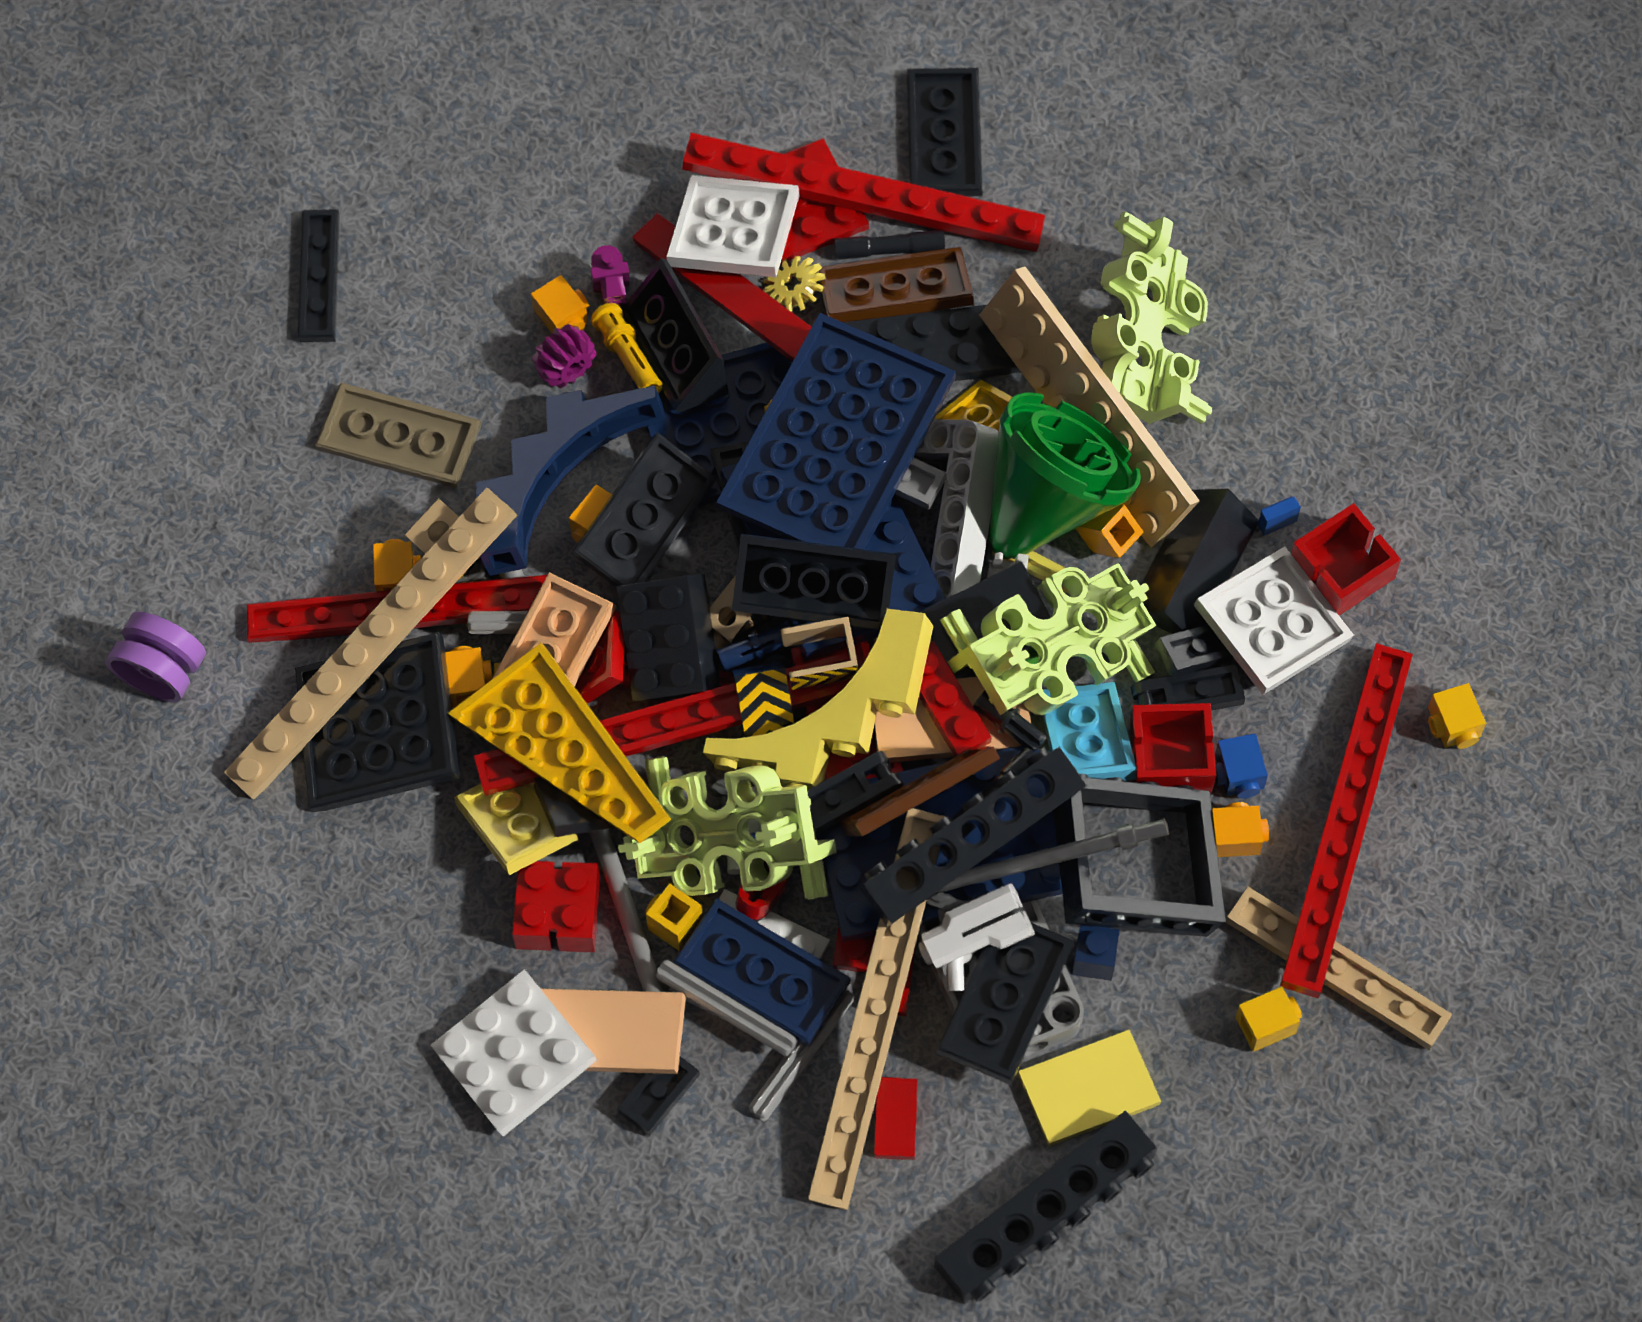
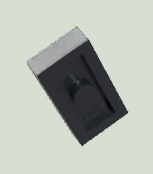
M1209 625L1160 637L1154 644L1171 677L1215 666L1234 659Z
M679 1056L678 1074L646 1073L617 1108L618 1113L650 1137L700 1076V1071Z

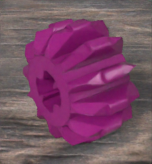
M567 324L561 329L555 328L550 336H545L543 343L536 347L537 353L533 355L532 361L535 364L534 368L538 371V375L552 387L563 388L568 383L574 384L579 376H584L585 370L592 366L591 360L597 354L594 350L595 345L590 341L591 338L577 326L572 327Z

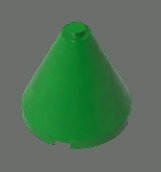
M1039 393L1015 395L1011 398L1000 417L988 540L995 554L998 552L1003 553V559H1015L1018 553L1028 554L1127 502L1138 488L1141 480L1140 470L1135 468L1132 472L1127 464L1132 454L1108 428L1089 414L1067 402L1061 401L1057 408L1042 404L1041 401L1044 395Z

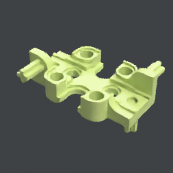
M1122 212L1120 219L1114 223V228L1125 236L1122 256L1105 265L1100 285L1111 295L1117 296L1121 300L1126 311V318H1122L1120 313L1111 317L1106 315L1099 316L1097 322L1093 324L1091 336L1093 350L1097 357L1103 361V372L1138 418L1150 424L1181 412L1202 424L1205 422L1206 416L1211 414L1212 407L1191 394V387L1189 385L1197 377L1199 360H1193L1182 353L1174 354L1163 346L1161 332L1164 327H1168L1173 332L1183 336L1189 333L1190 328L1205 323L1208 310L1206 296L1202 289L1185 279L1188 258L1182 255L1180 250H1174L1168 246L1171 239L1173 222L1166 217H1162L1145 224L1128 212ZM1148 287L1152 292L1153 301H1150L1146 296ZM1139 353L1142 358V366L1136 362Z
M1119 563L1090 579L1082 570L1068 567L1042 581L1037 586V589L1041 590L1047 602L1054 608L1052 617L1047 620L1034 617L1028 611L1025 602L1019 594L1002 602L983 618L981 623L983 638L980 640L977 639L960 609L953 611L940 620L959 652L948 661L952 671L956 673L967 666L970 669L972 668L990 697L989 701L991 704H994L1000 715L1021 703L1034 714H1048L1079 695L1066 672V664L1070 657L1078 656L1085 659L1087 669L1095 680V686L1108 680L1125 667L1135 683L1155 673L1136 639L1156 626L1143 604L1148 599L1145 592L1149 590V587L1146 583L1139 585L1137 580L1130 582ZM1061 585L1066 587L1070 597L1063 592ZM1084 612L1091 613L1097 619L1098 627L1096 631L1088 630L1083 625L1081 616ZM1002 618L1007 620V622L1010 624L1011 630L1007 629L1003 625ZM1023 646H1031L1037 651V664H1030L1025 661L1029 657V653L1026 650L1022 651ZM1101 652L1108 656L1110 664L1103 659ZM1042 685L1047 687L1051 698L1043 692Z
M660 756L645 759L649 789L672 820L641 843L626 836L623 837L624 843L618 845L619 853L626 852L628 860L635 859L638 879L671 876L674 886L686 895L695 896L715 893L718 889L725 887L724 883H722L720 868L716 860L721 855H727L733 858L739 866L740 879L744 891L762 890L785 881L791 875L793 865H800L805 898L816 899L828 896L822 858L837 853L835 839L815 840L809 806L811 805L810 798L808 799L806 785L781 787L778 775L768 766H749L736 771H729L724 773L728 800L721 810H715L705 803L707 788L704 775H706V771L691 772L671 779L667 757ZM751 782L756 787V795L752 791ZM683 789H684V790L686 791V793H687L688 801H687L686 798L684 797ZM751 819H755L761 824V831L756 832V839L748 831V823ZM683 825L688 826L693 831L694 842L691 846L684 844L681 840L680 829ZM764 861L768 864L769 873L765 869ZM696 867L700 871L701 878L697 875Z

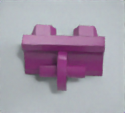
M603 245L598 247L591 257L593 293L601 291L603 305L606 303H616L624 306L626 304L625 287L629 286L628 262H623L621 252L616 247Z

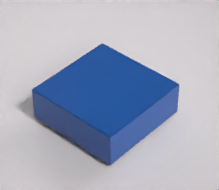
M1295 496L1286 498L1261 510L1258 527L1263 536L1297 522L1301 506Z

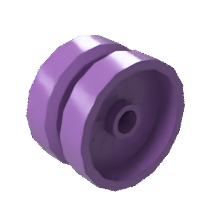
M142 611L133 612L121 632L125 641H116L105 660L108 669L134 689L165 702H179L190 684L187 674L195 673L207 654L204 646L193 635L169 620Z

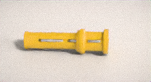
M606 303L598 307L591 316V323L596 330L601 331L603 334L606 348L617 353L638 388L655 386L659 394L663 389V383L657 377L647 358L635 342L636 332L622 318L623 312L621 307L616 303Z

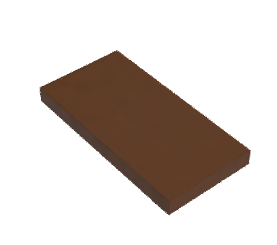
M961 247L823 266L817 272L825 275V280L819 281V285L824 287L821 295L826 316L840 322L923 313L974 305V294Z
M994 746L972 747L843 819L839 825L845 836H864L1000 758Z

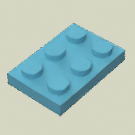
M1115 682L1101 683L1097 686L1095 684L1075 686L1079 695L1052 712L1042 715L1050 752L1060 746L1079 774H1086L1089 778L1095 779L1118 777L1124 781L1136 780L1137 768ZM1043 689V692L1051 698L1049 690Z

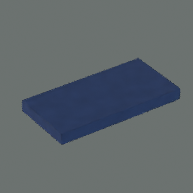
M717 898L673 961L675 965L793 1035L797 1041L807 1047L810 1046L851 983V977Z

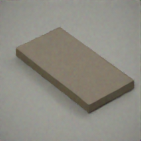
M340 382L315 447L316 450L458 488L482 423L481 420Z

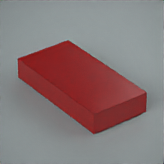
M881 1077L877 1093L874 1158L915 1160L918 1079Z

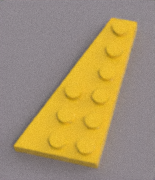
M539 643L448 713L453 719L638 843L643 842L672 820L542 643Z

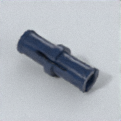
M785 620L783 623L757 634L755 631L747 633V638L721 649H716L724 672L754 659H757L758 662L764 660L766 654L784 647L781 629L790 628L789 622Z

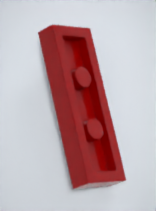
M934 641L931 642L919 693L920 700L954 757L972 747L990 744L992 739L990 733Z

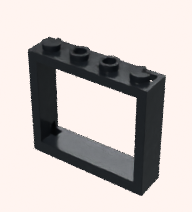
M1079 774L1087 786L1054 809L1057 846L1086 839L1082 802L1186 813L1196 905L1092 895L1088 855L1059 862L1065 924L1205 937L1223 925L1226 920L1210 791L1195 790L1189 785L1168 787L1159 786V783L1154 781L1131 783L1124 782L1122 778L1118 777L1095 779L1089 778L1086 774Z

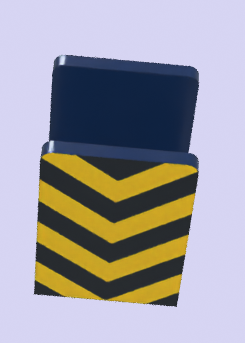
M782 661L732 670L743 723L741 727L745 737L767 734L794 724L786 671Z

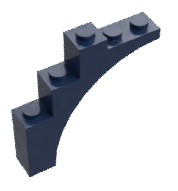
M655 386L638 388L586 400L582 390L546 397L547 432L511 439L512 475L476 482L477 497L486 488H489L517 514L516 518L480 556L490 576L527 567L528 544L541 509L549 495L565 475L585 457L615 438L637 428L665 420V408Z

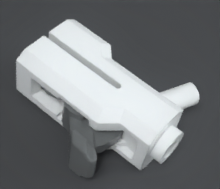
M1007 884L972 901H963L944 892L929 897L926 903L939 908L938 916L941 926L921 934L923 941L918 943V946L927 965L933 963L936 968L947 964L948 991L964 990L963 964L970 961L973 952L990 944L1003 949L1035 935L1026 912L1021 908L1023 905L1013 884Z

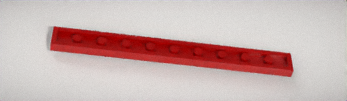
M692 132L689 136L682 164V170L716 178L798 185L799 197L1034 252L1038 251L1045 220L1044 214Z
M1378 643L1375 644L1281 980L1280 987L1318 999L1321 994L1412 660V653Z
M848 652L785 669L792 710L831 700L845 688L850 680L792 690L789 673L850 661ZM736 683L600 720L626 757L743 724ZM500 749L474 755L485 796L534 783V778L540 777Z

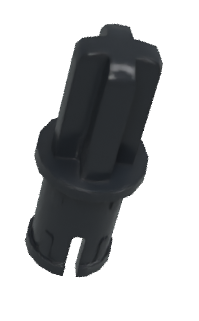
M984 690L974 703L973 707L975 710L993 722L999 728L998 732L1000 734L1006 732L1022 746L1031 749L1033 752L1037 751L1046 739L1045 734L1019 714L1021 710L1017 707L1000 715L994 704H991L989 701L990 697L986 690Z

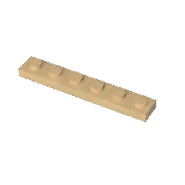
M1247 887L1227 916L1226 923L1287 961L1299 918L1252 888ZM1335 941L1323 984L1430 1051L1449 1022L1452 1014Z

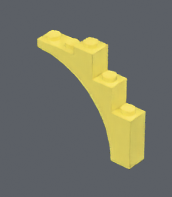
M887 609L879 636L864 664L845 688L823 707L792 725L767 734L738 739L706 738L703 753L714 763V767L719 770L729 772L736 771L737 767L744 768L762 765L768 766L775 771L782 787L806 785L808 791L824 782L830 751L843 757H854L855 753H869L877 710H879L880 714L889 717H901L902 713L915 715L933 624L925 613Z

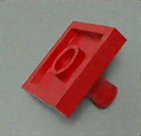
M616 610L575 685V688L587 704L618 684H622L626 688L631 687L628 665L624 661L625 642L620 612Z

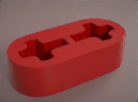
M764 861L765 869L769 873L768 864ZM789 877L785 881L762 890L744 891L741 884L735 902L737 911L753 920L765 918L785 891ZM757 893L762 895L761 899H757L755 902L751 901Z

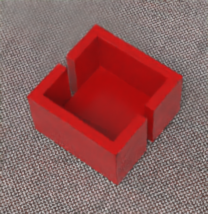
M1354 503L1293 542L1291 555L1312 582L1316 584L1318 590L1339 616L1396 578L1401 558L1380 534L1374 537L1369 554L1366 550L1370 547L1375 527Z
M1211 703L1133 705L1130 718V738L1137 768L1136 780H1133V783L1154 781L1159 783V786L1176 787L1189 785L1195 790L1210 791L1212 793L1216 779L1214 743H1212Z
M536 861L518 870L513 923V939L516 949L552 951L550 932H557L556 937L559 951L595 953L600 889L598 863L562 862V869H556L554 861Z

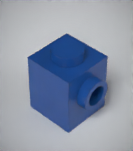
M1256 733L1219 740L1215 752L1217 760L1215 762V782L1217 786L1224 785L1226 796L1237 794V797L1240 799L1250 798L1259 794L1260 789L1265 788L1268 774Z

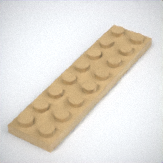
M1024 266L1015 269L979 316L1035 392L1044 395L1042 400L1044 404L1057 408L1060 402L1064 401L1079 408L1108 428L1130 451L1132 456L1127 464L1132 472L1135 468L1140 470L1141 480L1131 498L1123 504L1143 530L1142 537L1151 548L1165 540L1197 505L1199 499L1027 268Z

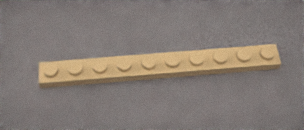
M486 488L224 773L252 799H255L263 792L516 518L517 514L489 488Z
M913 808L908 810L897 851L914 838L921 844L933 836L929 828L943 819L944 816ZM933 846L929 850V859L934 865H936L939 846ZM897 853L894 862L900 859ZM900 869L896 874V882L899 887L904 890H912L915 887L916 878L910 870ZM926 900L889 927H886L881 918L879 919L808 1196L810 1201L848 1210Z

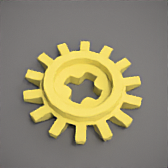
M795 256L791 267H789L785 259L782 261L784 270L778 269L777 277H766L763 280L765 284L769 285L763 291L780 304L786 306L791 312L793 307L799 306L801 311L806 309L805 302L810 300L814 303L817 300L813 296L814 292L823 291L824 287L816 283L825 280L824 274L816 273L822 267L819 263L811 265L813 259L810 257L800 264L801 257ZM796 276L801 284L795 285L794 290L789 291L788 287L784 284L791 282L792 277Z

